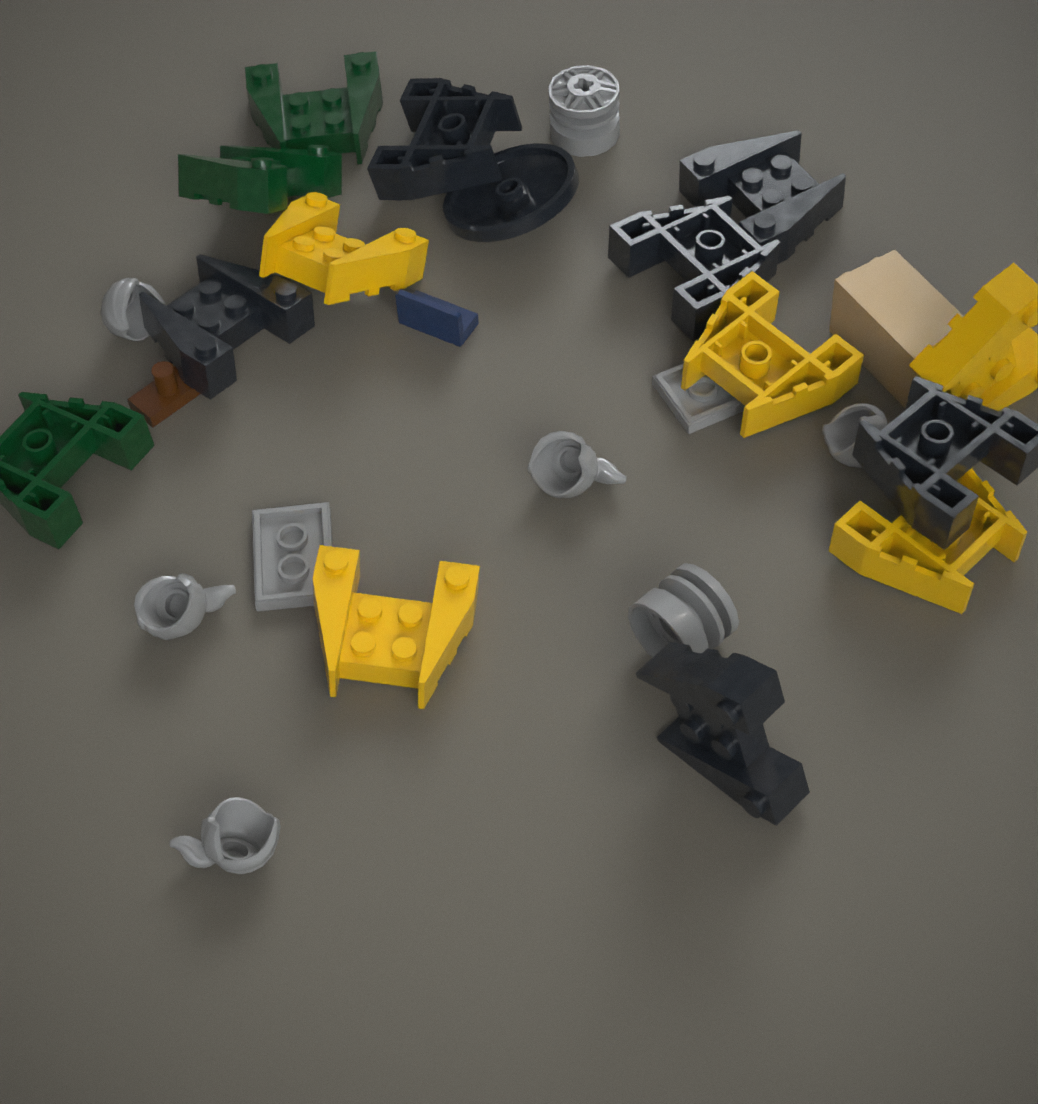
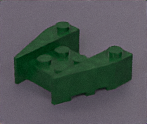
M377 51L344 55L347 87L330 88L327 90L296 92L283 95L278 63L245 67L246 89L252 120L261 129L266 143L270 144L272 148L308 150L310 145L329 146V152L342 154L356 152L357 164H362L368 149L370 133L374 132L377 113L381 111L383 106Z
M220 145V158L178 154L179 197L192 200H209V204L222 205V202H227L231 209L270 214L287 209V197H304L311 192L324 194L327 198L342 195V153L329 152V146L310 145L308 150Z
M21 392L18 397L24 412L0 436V503L31 537L59 550L83 524L72 494L61 489V487L92 454L132 471L155 445L144 415L115 402L102 401L100 405L85 404L82 398L70 397L68 402L49 400L47 394Z

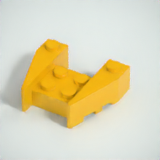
M317 192L308 193L306 196L292 201L264 235L259 276L264 278L272 273H278L325 293L324 304L327 305L350 301V294L365 291L364 294L369 297L378 295L381 287L389 286L393 291H397L423 279L429 244L428 239L416 235V232L409 228H397L366 245L359 239L338 235L336 232L340 204L328 200L326 195Z
M1014 262L986 283L973 296L978 302L964 317L957 313L949 321L948 325L952 329L944 338L933 346L928 344L909 364V368L918 377L943 385V392L966 400L969 395L983 399V406L997 411L1026 397L1038 388V334L1031 329L1038 325V284Z
M753 271L729 288L722 297L721 305L716 313L711 315L703 334L698 341H695L684 359L681 388L686 391L703 376L707 375L745 405L740 435L743 438L833 404L858 384L864 354L837 334H834L810 354L774 327L771 323L775 321L780 291Z
M972 467L957 480V482L979 496L970 528L947 549H942L913 529L902 515L891 523L860 500L834 524L829 552L862 576L962 614L966 610L974 583L964 575L992 548L1015 563L1019 558L1027 530L1011 510L1005 511L994 497L995 490L987 480L982 482Z
M319 545L312 578L313 599L330 697H336L340 678L418 688V708L424 709L437 688L438 680L448 664H451L457 654V648L464 636L467 637L473 626L478 597L480 566L440 561L433 602H422L357 593L360 580V550Z

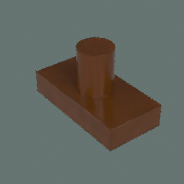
M167 361L154 364L151 369L154 381L127 399L130 409L144 415L146 422L153 428L200 395L199 392L183 382L176 366L173 367Z

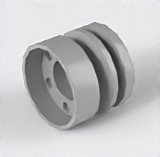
M591 65L573 66L555 75L548 86L551 141L555 146L563 148L570 155L579 157L595 156L608 151L616 144L620 136V91L618 80L607 70Z
M688 563L677 567L671 572V575L660 581L658 588L648 591L633 603L628 610L630 627L638 642L652 658L669 642L690 645L693 652L703 653L707 648L712 649L720 645L724 638L729 637L737 630L739 624L737 610L721 584L704 569L695 564Z

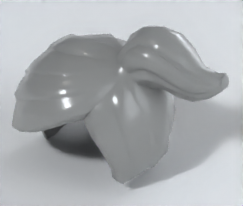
M124 278L115 282L106 292L102 300L100 314L102 322L112 334L132 341L144 340L150 336L144 328L139 294L144 292L165 305L162 297L151 285L139 282L137 278Z
M867 403L853 404L836 414L830 423L823 425L822 433L825 442L829 448V453L835 460L849 467H862L852 455L859 422L864 419L880 431L888 425L884 413L876 406Z
M566 431L552 432L541 438L534 447L527 467L533 481L546 494L555 498H572L581 495L594 481L603 484H625L627 476L618 471L613 463L604 458H597L595 451L586 444L581 436Z
M180 573L177 577L161 576L152 579L144 584L135 596L134 607L138 626L154 637L163 640L187 635L199 626L205 612L209 613L220 609L230 596L236 594V588L234 585H220L203 589L193 576L185 573Z
M240 797L229 798L221 802L207 818L203 819L201 824V841L189 835L178 836L170 840V847L180 851L185 861L191 866L207 868L216 863L229 873L246 874L263 867L273 856L278 843L281 825L278 818L273 817L271 813H266L258 804L251 800Z

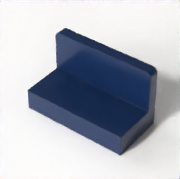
M399 289L395 294L400 324L461 347L479 324L478 313L418 290L412 294Z

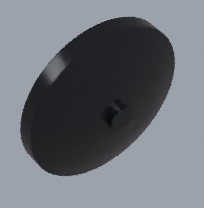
M533 143L507 148L494 153L502 176L501 180L447 192L443 202V212L451 230L465 240L496 242L514 238L542 226L559 214L576 193L579 184V173L572 156L561 147L551 144Z

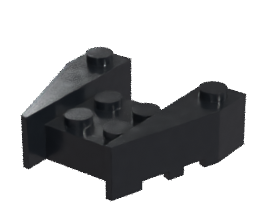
M443 78L410 79L401 96L400 103L411 132H415V135L410 145L378 146L367 168L379 200H415L500 181L502 176L490 144L496 131H522V124L513 96L492 91L489 95L476 92L475 86L464 84L461 88L452 86L450 80Z
M797 130L711 146L681 159L679 192L694 207L704 206L705 200L725 196L732 197L733 205L746 217V219L739 222V226L760 246L776 239L780 241L777 263L779 264L795 253V247L803 240L808 241L814 235V229L824 220L829 221L843 207L846 175L842 173L821 184L812 178L799 165L802 133Z
M730 196L705 200L704 206L684 209L682 204L670 206L669 212L653 215L651 210L638 212L609 226L608 258L628 278L666 261L687 281L674 288L671 320L692 341L701 337L706 329L709 318L712 314L716 313L721 305L722 297L729 288L751 271L766 282L776 275L780 241L776 239L760 246L731 219L733 198Z
M199 254L196 256L200 284L167 306L144 292L139 294L144 328L155 343L158 342L164 350L165 357L171 364L176 366L183 382L211 400L237 381L233 350L261 330L266 329L290 344L315 326L312 292L286 277L270 274L262 278L259 276L260 270Z
M915 376L911 382L905 411L880 431L864 419L859 422L852 455L909 525L945 550L970 528L979 497L957 482V480L980 461L1018 486L1038 468V424L1018 411L1006 407L1003 408L1002 412L982 405L983 399L969 395L966 400L943 392V385Z
M669 642L636 672L638 679L670 694V699L678 713V718L657 736L658 742L741 805L749 815L754 818L761 817L777 826L810 793L802 763L770 747L763 723L785 703L777 670L743 654L732 653L728 658H724L715 649L707 648L703 653L693 652L690 645Z

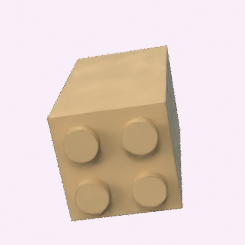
M893 250L883 256L873 258L870 262L852 271L843 273L834 280L829 331L833 335L837 334L864 354L862 365L905 408L912 379L917 376L909 368V364L928 344L935 345L950 332L952 328L948 323L957 313L962 317L964 316L896 250Z

